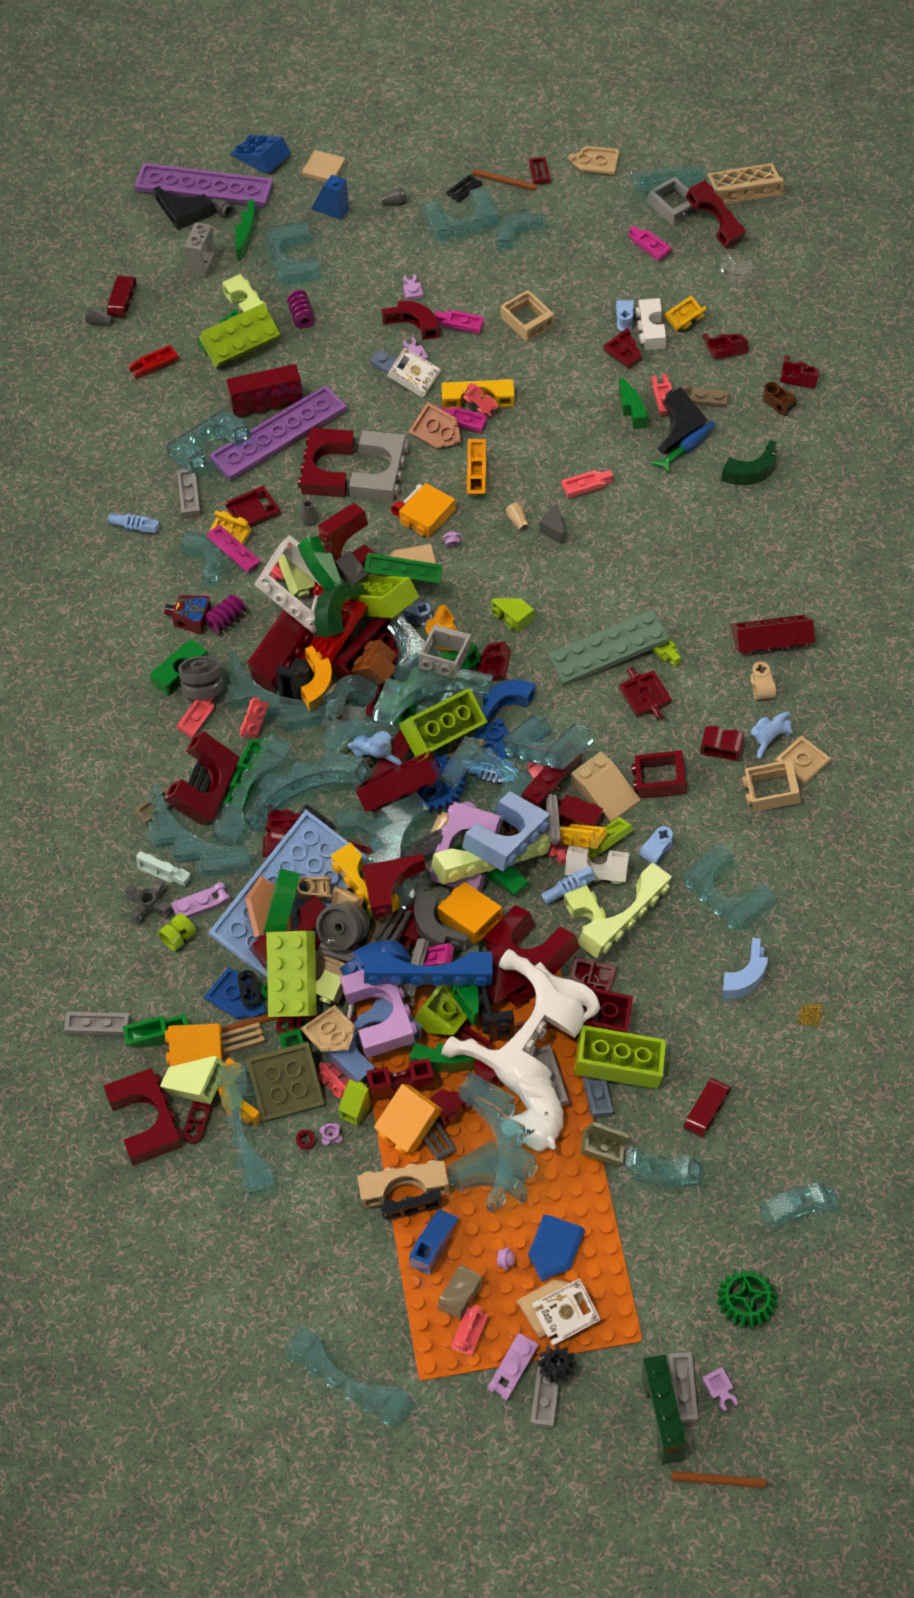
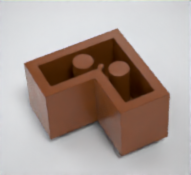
M381 640L370 641L364 647L365 651L362 656L354 662L355 666L351 672L367 686L387 683L397 668L391 663L397 654Z

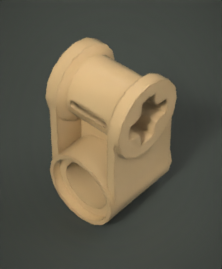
M765 662L755 663L752 667L753 673L751 675L755 700L775 698L776 687L769 665Z
M327 876L301 877L298 880L295 898L298 900H310L317 896L320 901L333 899L332 894H330L332 878ZM299 885H304L307 892L301 891Z

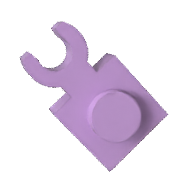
M413 274L412 280H408L405 275L403 277L405 284L403 285L406 301L423 299L420 282L417 283L416 275Z
M411 338L412 344H407L406 341H403L404 348L406 347L428 361L426 352L422 345L417 346L415 338Z
M722 1367L701 1378L711 1398L719 1397V1406L722 1411H727L724 1404L726 1400H730L734 1406L738 1404L736 1397L728 1392L733 1389V1386Z

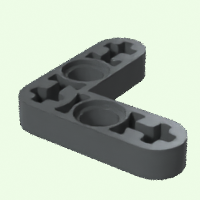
M442 829L435 830L393 855V859L422 853L426 855L437 849L438 844L442 843ZM425 871L417 873L411 876L409 879L418 878L425 873Z

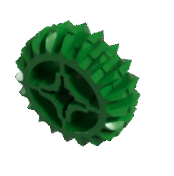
M743 1268L741 1269V1274L734 1270L732 1277L726 1275V1282L722 1281L720 1283L721 1289L717 1290V1296H719L717 1304L721 1305L719 1311L720 1313H726L724 1316L725 1320L733 1318V1326L739 1321L741 1322V1329L745 1327V1323H749V1328L753 1329L754 1322H756L757 1326L761 1327L762 1320L769 1322V1315L773 1316L775 1314L774 1308L778 1305L775 1299H777L778 1293L773 1292L775 1285L769 1284V1277L762 1279V1271L755 1275L753 1268L750 1270V1273H746V1270ZM750 1284L756 1286V1287L759 1288L760 1290H755V1289H753V1288L750 1286ZM742 1285L741 1291L734 1292V1295H729L734 1287ZM745 1290H746V1294H747L748 1298L751 1299L749 1305H748V1301H747L746 1297H744V1296H745ZM766 1301L760 1310L753 1312L754 1305ZM734 1306L742 1307L745 1312L736 1309Z

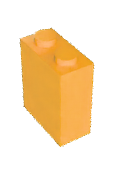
M425 483L399 510L400 522L404 527L414 529L418 535L430 538L455 512L456 502L454 498Z
M465 881L459 887H456L447 899L442 900L437 907L438 919L454 931L468 934V940L474 945L503 918L500 905Z
M221 1023L168 1026V1030H165V1042L169 1043V1052H166V1063L170 1064V1067L212 1056L218 1057L223 1062Z
M402 1084L374 1128L380 1131L378 1133L380 1137L387 1141H393L396 1144L395 1148L400 1152L415 1153L443 1109L411 1085Z

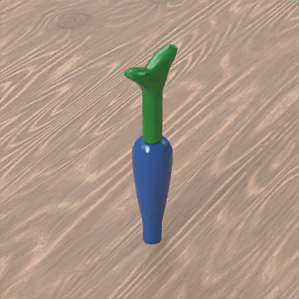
M710 421L690 433L679 442V447L666 458L652 461L651 464L664 468L667 473H670V463L683 452L688 453L693 450L707 433L715 427V423Z

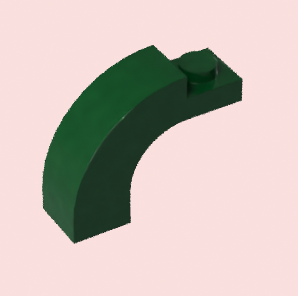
M769 440L763 454L753 461H740L729 457L722 470L721 481L733 485H752L768 478L776 469L777 442Z
M337 582L331 584L322 592L315 609L317 637L332 636L344 632L341 618L343 604L348 598L364 593V585H356L355 582Z

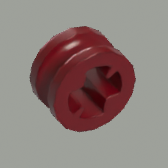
M304 1129L297 1133L296 1144L300 1150L308 1151L315 1146L316 1140L312 1131ZM304 1136H308L311 1142L307 1141V1144H303L301 1138L304 1139Z

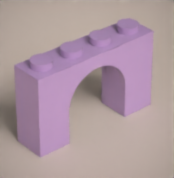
M454 802L448 809L447 816L449 820L447 825L443 826L441 836H443L442 843L438 844L435 853L453 849L457 837L476 823L499 835L504 817ZM430 868V880L441 883V881L436 876L434 871ZM480 873L472 877L446 883L445 885L456 888L465 881L481 892L486 875Z
M364 970L340 977L341 986L348 1005L367 998L379 997L389 1001L393 1006V1011L387 1020L358 1030L366 1058L415 1043L414 1034H417L414 1021H409L408 1016H411L408 1004L403 1005L402 998H404L401 986L364 984Z

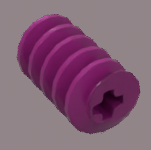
M304 290L293 291L287 297V304L295 326L300 329L313 326L316 319L314 318V312L307 292Z
M230 594L222 603L212 608L211 612H207L205 619L210 629L219 635L220 630L218 628L225 630L224 623L230 626V619L236 621L235 614L241 617V610L247 612V608L239 597Z

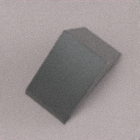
M556 504L539 521V532L560 544H565L559 505Z
M348 551L335 561L341 578L345 582H355L356 584L368 574L364 573L365 569L351 551Z

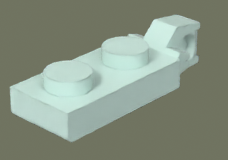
M140 851L136 856L138 869L167 882H175L185 887L191 878L190 873L186 870L178 869L169 862L156 859L151 854H145Z

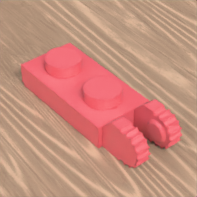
M662 374L661 384H658L656 376H651L652 390L659 416L669 415L662 404L666 398L665 394L672 389L667 374Z

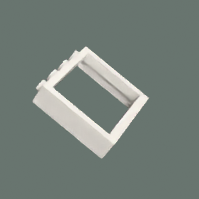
M289 535L278 546L254 585L304 627L314 633L316 631L315 613L269 576L271 570L283 554L317 582L297 547L299 542Z

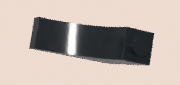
M160 186L153 188L155 200L177 231L214 215V203L205 194L194 197H179L167 193Z
M682 387L668 391L662 403L670 418L669 436L658 449L662 454L679 444L684 437L701 428L707 422V418Z
M295 658L290 668L278 665L276 677L281 704L299 709L303 700L301 697V687L310 683L314 675L306 659Z

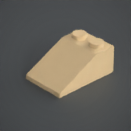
M601 751L571 773V786L590 804L594 803L603 808V816L610 823L640 802V798L616 765Z

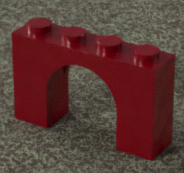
M311 428L310 435L306 436L307 449H304L303 459L305 461L301 463L302 477L298 478V488H301L303 495L345 497L348 484L347 473L324 471L319 469L315 463L319 458L328 454L353 455L355 444L354 430Z
M353 502L318 525L320 533L318 536L323 544L324 552L331 553L334 562L342 557V549L346 541L368 525L365 510ZM365 544L352 552L364 569L367 553L376 554Z
M202 731L192 737L186 752L207 768L211 778L209 791L207 793L200 792L183 779L171 783L164 798L166 802L200 825L212 822L217 815L216 810L224 799L223 794L230 786V778L237 770V763L240 758L209 734Z
M514 905L483 937L487 951L503 943L508 949L515 951L518 956L527 958L534 966L541 962L552 975L580 948V945L574 933L559 926L541 945L529 949L519 948V942L535 926L530 912L517 905Z
M152 1067L103 1085L112 1112L135 1103L150 1104L158 1111L157 1120L150 1129L123 1139L132 1166L182 1148L180 1140H183L179 1127L175 1128L173 1122H176L175 1115L172 1109H167L166 1104H169L165 1091L161 1093L159 1088L162 1083L159 1074L154 1075Z

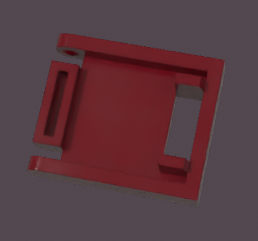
M264 485L225 502V507L232 517L236 519L241 517L247 520L250 528L281 515L280 509ZM263 498H266L269 503L266 505V510L259 501Z

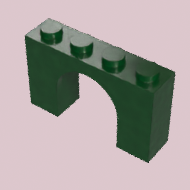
M666 1354L643 1358L641 1377L646 1399L651 1398L657 1426L656 1443L661 1465L682 1462L685 1459L687 1443Z

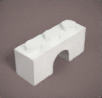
M660 298L639 300L638 307L635 308L636 318H639L637 321L638 331L642 332L639 335L640 344H644V350L666 349L664 324H653L661 322Z
M569 846L566 856L565 875H573V872L590 866L596 875V879L593 881L610 880L614 884L626 882L629 853L609 850L607 861L598 865L589 859V848Z

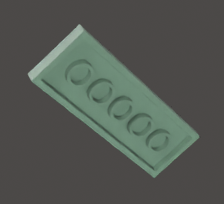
M652 609L548 654V657L563 686L668 643L669 637Z

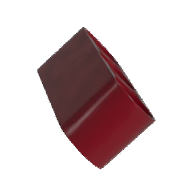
M117 275L107 305L108 315L126 318L125 313L129 310V301L132 300L133 289L136 287V277Z
M711 1077L689 1113L683 1129L704 1138L705 1130H709L715 1119L713 1117L716 1112L720 1111L725 1102L723 1101L725 1096H728L731 1086Z

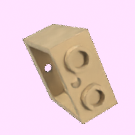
M529 290L501 306V318L526 342L554 326V313ZM528 306L539 317L523 325L513 314Z
M792 759L745 769L746 776L742 777L744 789L749 788L746 798L748 805H752L753 812L801 803ZM787 775L790 792L756 799L753 782Z

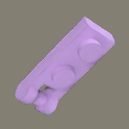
M219 882L212 888L171 903L175 915L182 913L187 918H191L231 902V898L226 893L227 888L225 884ZM218 894L219 897L217 899H213L212 896Z
M518 1333L488 1385L487 1390L492 1393L493 1391L501 1395L502 1399L507 1401L538 1344ZM501 1377L509 1381L507 1387L498 1383Z

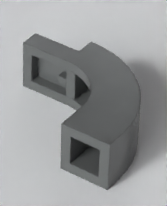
M418 891L414 903V920L416 930L421 939L424 938L429 941L428 946L430 947L449 943L454 946L456 951H466L468 947V934L444 928L436 921L435 914L438 907V896Z

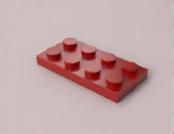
M347 599L341 611L344 632L325 637H317L316 634L308 647L313 646L316 652H320L322 659L328 658L330 664H332L333 659L339 650L342 649L344 642L353 632L355 625L362 618L368 606L363 602ZM306 651L300 659H306Z

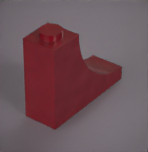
M423 853L362 865L372 918H384L393 914V899L401 884L411 876L426 871Z

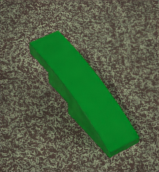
M254 199L247 200L248 212H241L242 224L235 225L237 261L242 260L253 236L256 217Z
M250 739L237 764V772L230 783V791L223 803V809L243 813L263 766L269 748L268 742Z
M461 842L454 847L457 850L467 851L462 848ZM510 865L504 871L496 868L483 872L490 882L514 896L529 884V881Z

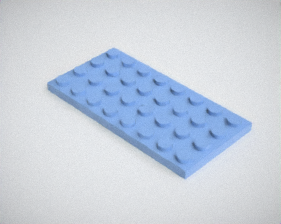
M305 810L214 924L208 935L267 979V967L264 968L249 950L250 946L259 938H254L245 902L246 896L260 875L275 884L276 875L280 868L300 873L299 879L301 877H331L330 894L332 895L334 886H341L347 890L348 887L344 884L342 876L340 874L336 875L331 868V855L349 842L309 811ZM359 851L363 856L364 865H366L370 858ZM299 885L301 891L307 892L304 885ZM294 897L290 912L294 931H297L298 928L297 911L309 900H298ZM332 899L321 902L325 907L331 906Z

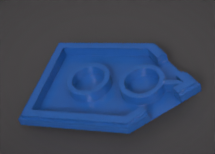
M499 718L487 726L476 728L472 740L484 739L486 741V746H484L485 752H482L484 755L483 759L466 761L478 764L480 762H487L504 766L514 738L508 732L502 719Z
M230 967L227 968L204 996L205 1000L236 1019L266 1014L264 998L261 994L262 987L259 985V1005L254 1009H247L242 1005L238 985L239 973ZM245 978L246 986H250V979ZM248 993L249 1001H253L252 993Z
M543 1215L528 1253L541 1282L550 1279V1277L570 1270L585 1232L583 1227L550 1215Z

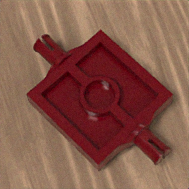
M633 666L627 668L626 671L631 678L619 684V690L635 716L639 717L653 712L658 721L663 719L664 715L660 708L671 704L672 699L655 671L638 674Z

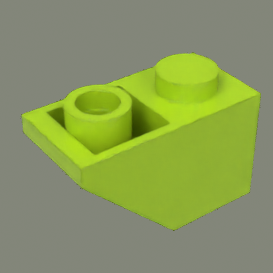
M494 598L491 600V612L494 617L501 618L509 629H514L517 633L534 620V609L521 598Z
M350 1079L340 1102L338 1112L339 1118L358 1127L371 1108L369 1089L364 1083L360 1081L355 1082Z

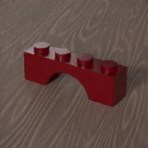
M706 180L689 188L685 198L694 210L708 211L717 218L719 230L716 238L725 249L743 239L746 232L743 225L736 220L733 212L726 207L722 198L718 197L713 187Z
M567 742L525 788L521 798L542 809L546 805V798L549 794H552L560 781L566 776L570 778L571 773L580 766L583 751Z
M314 896L297 911V931H314L316 929V920L320 912L326 908L317 896ZM266 933L249 948L264 968L267 967Z
M477 1059L474 1061L476 1078L470 1087L459 1092L441 1089L429 1099L443 1109L436 1119L443 1128L449 1124H454L458 1120L459 1115L464 1111L471 1110L475 1102L480 1098H485L496 1084H502L494 1069Z

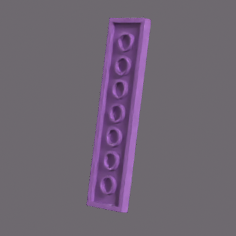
M143 163L134 187L135 191L154 194L153 188L160 186L164 191L174 196L194 197L205 194L211 200L218 198L241 205H248L247 200L254 199L255 206L265 207L273 186V179Z
M325 385L209 454V460L232 481L308 435L311 428H319L347 411V406Z

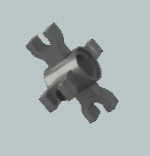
M157 878L151 889L139 891L130 884L125 889V892L128 893L127 898L139 903L130 913L132 923L139 925L145 914L154 912L165 919L170 916L171 911L168 910L170 906L157 900L166 890V887L163 886L165 884L163 880Z

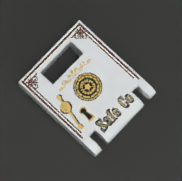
M405 347L387 376L415 394L424 397L441 370ZM401 360L406 365L403 371L397 368Z
M580 1279L531 1304L533 1308L542 1304L543 1308L535 1312L547 1337L555 1333L558 1337L550 1341L552 1345L601 1320ZM580 1292L589 1310L584 1315L573 1296Z

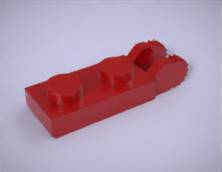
M168 345L140 357L138 360L130 363L128 369L131 373L134 372L133 377L137 380L146 376L147 373H152L179 361V356L173 347Z

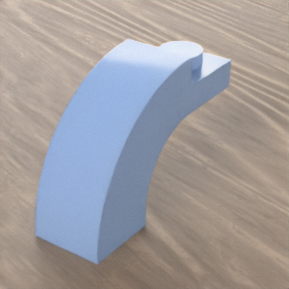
M752 938L750 962L744 969L738 972L724 973L722 1000L744 997L753 992L762 982L766 973L768 958L763 957L764 947H760V938Z

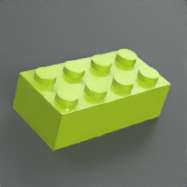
M262 303L202 331L199 339L214 367L217 368L277 340L280 333L265 304Z
M366 575L356 583V585H364L365 592L348 599L363 602L368 606L363 616L393 619L398 617L403 609L412 606L419 595L410 577Z
M469 687L406 719L398 725L416 757L429 750L432 752L487 723V720Z
M315 931L266 932L268 1017L317 1016Z
M583 1025L577 1037L574 1075L658 1089L663 1078L666 1040Z

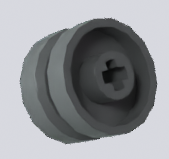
M197 656L189 658L179 665L181 689L183 696L186 698L203 700L217 696L223 691L224 683L221 675V664L217 658Z
M346 900L326 907L320 912L316 920V931L318 938L326 947L340 951L363 941L369 932L370 922L362 906L356 902Z

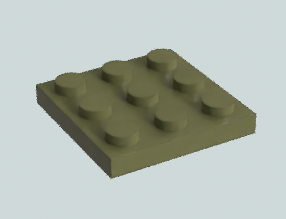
M308 1041L246 1058L262 1121L324 1104Z

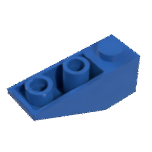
M438 1209L419 1236L409 1255L410 1267L431 1275L459 1217Z

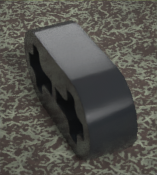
M251 970L241 971L238 975V985L242 1005L247 1009H254L260 1003L256 975ZM247 977L250 979V986H246L245 978ZM248 993H252L253 1001L248 1000Z

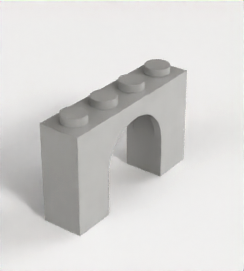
M362 430L359 442L360 455L381 457L388 460L391 465L387 470L378 474L352 472L349 484L350 497L394 501L395 495L398 496L399 484L397 483L402 480L401 467L405 466L404 453H408L409 443L406 442L405 435Z

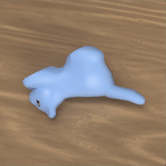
M790 712L781 713L774 717L772 721L768 717H764L752 728L751 735L755 737L757 743L761 744L757 751L758 759H761L768 744L777 735L784 734L786 737H790V733H793L792 722L787 720Z
M379 731L372 738L364 735L356 736L353 742L347 744L354 752L358 762L365 755H371L376 758H385L396 765L402 763L399 758L391 754V735L386 731Z

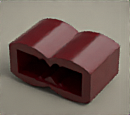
M706 726L700 754L739 761L744 734L737 730H723L718 726Z

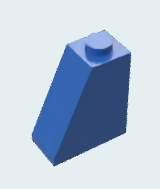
M331 175L323 185L311 210L341 220L349 210L346 179Z

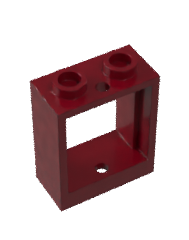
M682 750L635 755V763H632L633 775H636V780H633L634 792H638L639 798L687 794L685 763ZM675 764L677 780L643 784L642 767Z

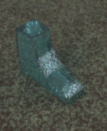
M400 614L394 618L387 628L393 634L399 651L397 668L392 676L403 687L422 671V669L418 668L419 653L425 640ZM432 650L430 655L439 657L436 654V652Z
M493 1140L448 1165L447 1179L452 1187H457L459 1192L474 1186H493L508 1192L520 1204L528 1200L527 1189Z

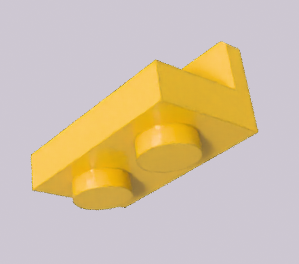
M691 295L667 311L664 317L675 331L681 328L684 331L692 325L691 321L695 319L697 322L705 316L704 312L707 307L701 308Z
M216 510L214 513L216 519L210 530L221 525L244 546L252 531L248 521L241 517L236 519L226 511L219 512Z
M579 824L560 827L561 843L568 846L597 849L608 834L606 827Z

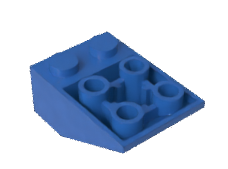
M254 134L246 137L245 141L234 148L235 150L230 153L233 157L260 172L272 171L291 154L283 136H259Z

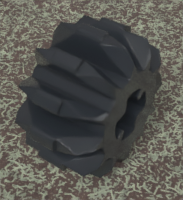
M556 1344L554 1350L548 1346L546 1348L547 1353H540L541 1360L537 1363V1366L541 1368L539 1374L541 1376L546 1375L547 1382L553 1378L556 1385L559 1383V1379L566 1383L568 1381L567 1376L573 1377V1369L577 1367V1363L573 1361L575 1355L574 1353H568L567 1346L560 1350L559 1344ZM554 1362H559L560 1367H555Z

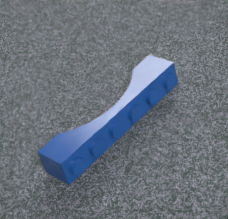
M364 951V984H412L415 986L422 984H433L436 986L444 984H454L456 986L491 985L492 952H470L451 963L422 966L404 962L386 951Z

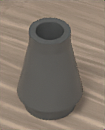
M399 187L385 195H381L383 206L403 204V202L407 201L404 189H399Z
M218 198L212 199L215 210L221 217L230 218L234 214L235 208L231 202Z
M93 307L88 308L85 321L89 322V324L110 326L112 316Z
M305 500L302 503L300 519L306 525H313L318 521L319 516L313 501Z

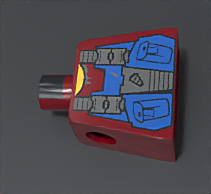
M181 595L178 597L176 605H165L164 614L172 616L175 627L202 635L206 625L205 614L210 612L212 607L210 596Z

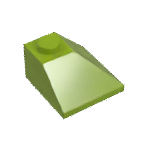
M446 985L437 987L413 1019L428 1034L454 1035L465 1022L467 1016L452 996V990Z

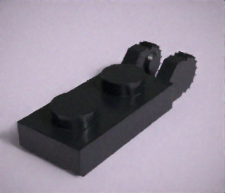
M429 1190L424 1192L423 1195L416 1197L408 1196L398 1202L389 1200L381 1206L382 1217L385 1220L391 1221V1219L395 1220L443 1207L442 1195L440 1190Z

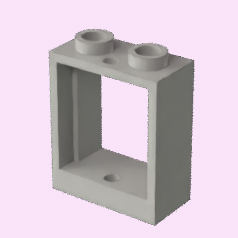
M676 177L648 191V204L673 226L700 211H695L685 197L689 189ZM672 191H675L686 201L674 209L662 199L663 196Z
M195 222L185 243L184 249L190 276L205 278L214 260L216 251L212 225Z
M434 624L419 653L418 668L455 679L470 650L471 634ZM437 645L459 651L455 662L430 655L434 646Z

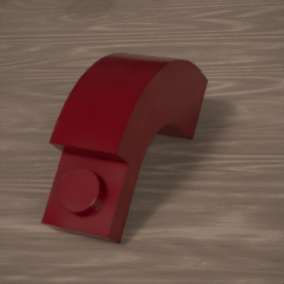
M397 301V307L381 309L383 325L407 322L415 325L420 330L422 340L439 338L437 318L428 307L412 301Z

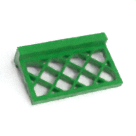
M367 553L364 573L410 577L414 581L440 585L443 565Z

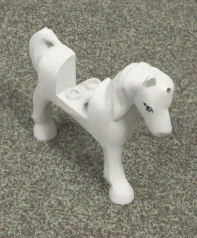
M508 949L502 956L499 967L504 970H516L526 976L532 983L536 992V1002L531 1016L515 1036L500 1050H489L479 1045L473 1039L460 1041L451 1036L446 1041L441 1054L449 1058L456 1055L470 1056L494 1069L502 1083L516 1093L528 1109L521 1114L508 1116L501 1122L503 1135L507 1138L524 1141L526 1145L537 1152H542L548 1148L554 1150L556 1148L555 1140L558 1138L564 1125V1112L550 1080L552 1072L543 1063L532 1057L536 1050L534 1045L538 1039L542 1040L548 1031L546 1029V1021L575 1038L581 1030L583 1023L598 1013L600 1005L595 993L584 984L552 975L541 962L534 966L527 958L520 957L515 951ZM582 1006H585L587 1008V1011L585 1013Z

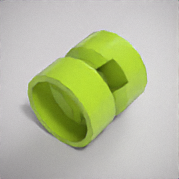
M182 913L177 914L170 921V925L166 924L157 932L162 942L174 952L184 944V940H189L197 933L193 923Z

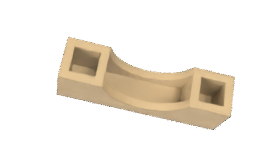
M431 1160L426 1164H409L404 1168H387L375 1173L368 1171L357 1176L362 1208L382 1205L385 1203L388 1194L394 1188L401 1185H413L420 1188L423 1192L440 1190L441 1195L449 1193L444 1161Z

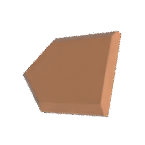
M429 402L426 403L409 430L410 434L436 449L461 443L457 418Z
M261 875L245 898L254 938L264 935L263 929L271 894L274 889V883ZM291 913L285 932L294 931Z

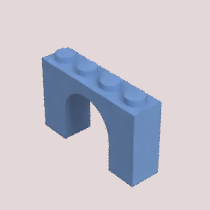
M510 791L499 801L496 814L503 816V820L517 828L520 833L513 836H502L476 823L465 833L462 847L501 871H504L509 865L512 866L520 854L523 855L530 844H535L538 837L542 833H546L550 826L548 822L550 813Z
M383 998L376 1000L372 1008L367 1012L361 1013L357 1021L353 1023L356 1029L349 1050L325 1051L326 1058L349 1080L360 1081L365 1085L368 1084L366 1071L375 1069V1066L357 1050V1044L360 1040L358 1030L380 1024L389 1018L393 1011V1006ZM408 1016L409 1021H414L417 1034H414L415 1042H417L423 1036L422 1026L411 1016ZM414 1043L406 1045L404 1047L406 1049H409Z

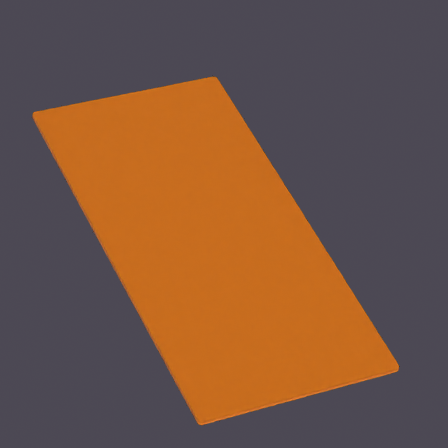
M559 969L554 975L562 978L561 970ZM422 984L417 986L414 1010H410L412 1018L415 1017L423 1004L432 995L435 985ZM536 994L516 1006L506 998L494 1006L489 1002L491 1014L513 1010L516 1034L531 1016L535 1007ZM371 997L355 1002L357 1018L361 1013L371 1009L376 1000L382 998ZM410 997L406 998V1002H410ZM478 1007L477 1024L473 1026L468 1018L463 1024L489 1040V1035L484 1034L483 1018L480 1016ZM422 1029L423 1036L415 1043L435 1049L438 1042L445 1044L447 1040L444 1034H428ZM548 1029L545 1037L542 1040L538 1039L534 1045L536 1049L551 1045L570 1103L561 1106L564 1112V1125L558 1138L555 1140L556 1148L554 1150L548 1148L542 1152H537L526 1145L524 1141L507 1138L503 1135L501 1122L508 1116L521 1114L528 1109L516 1093L508 1089L503 1083L500 1085L496 1084L485 1098H480L475 1102L471 1110L464 1111L459 1115L458 1120L454 1124H449L445 1128L442 1127L456 1148L454 1154L450 1153L447 1158L443 1157L441 1159L445 1164L449 1193L442 1195L443 1207L392 1220L418 1377L421 1381L498 1368L518 1333L538 1344L529 1362L538 1361L541 1352L547 1353L546 1348L548 1346L554 1350L556 1344L560 1345V1350L567 1346L568 1353L577 1354L639 1343L642 1340L603 1161L581 1154L582 1131L591 1122H594V1119L590 1115L582 1077L574 1075L576 1038L566 1032ZM457 1035L454 1036V1037H456L457 1039H459L460 1041H464L463 1039H461V1038L458 1037ZM512 1038L507 1041H492L493 1046L490 1050H500ZM414 1044L409 1049L403 1046L366 1059L375 1066V1069L388 1067L390 1072H400L408 1068L409 1055ZM474 1069L461 1072H433L435 1088L419 1092L430 1099L441 1089L451 1092L463 1091L474 1082L476 1078ZM393 1097L372 1101L375 1124ZM432 1125L431 1129L433 1130V1132L435 1133V1135L437 1136L445 1150L448 1149L447 1145L445 1144V1142L443 1141L435 1127ZM377 1130L383 1170L387 1168H404L409 1164L421 1165L431 1160H436L424 1141L421 1142L415 1153H402L395 1148L396 1144L393 1141H387L378 1135L380 1131ZM427 1133L426 1135L428 1136L429 1140L431 1141L437 1152L441 1153L437 1145L429 1135V1133ZM401 1185L394 1188L388 1194V1200L398 1202L408 1196L416 1197L423 1195L424 1192L413 1185ZM438 1209H441L459 1217L431 1275H428L410 1267L409 1255L421 1233ZM543 1215H550L583 1227L585 1232L570 1270L550 1277V1279L541 1282L528 1253ZM510 1248L511 1252L515 1255L514 1265L510 1266L509 1270H503V1268L498 1267L497 1256L500 1249ZM460 1265L482 1276V1285L471 1301L469 1308H473L474 1305L482 1308V1313L489 1315L472 1356L451 1349L463 1317L460 1320L438 1310V1300ZM554 1279L569 1283L580 1279L583 1286H586L585 1290L601 1320L554 1345L550 1341L558 1337L556 1333L550 1337L546 1335L539 1339L516 1301ZM582 1299L580 1310L584 1315L589 1310Z

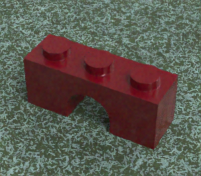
M430 1058L408 1062V1068L400 1072H390L388 1067L367 1070L371 1100L375 1101L394 1097L402 1084L411 1085L417 1091L435 1088Z

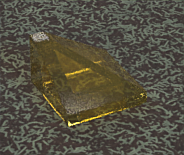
M823 1003L800 1005L798 1024L819 1028Z

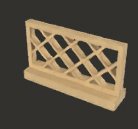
M773 163L707 174L710 185L718 197L722 198L724 204L783 195L784 180L782 177H779ZM770 169L771 171H770L769 173H767V172H764L763 170ZM730 175H736V176H738V177H737V178H733V177H730ZM719 177V178H721V180L718 181V180H715V179H713V178Z

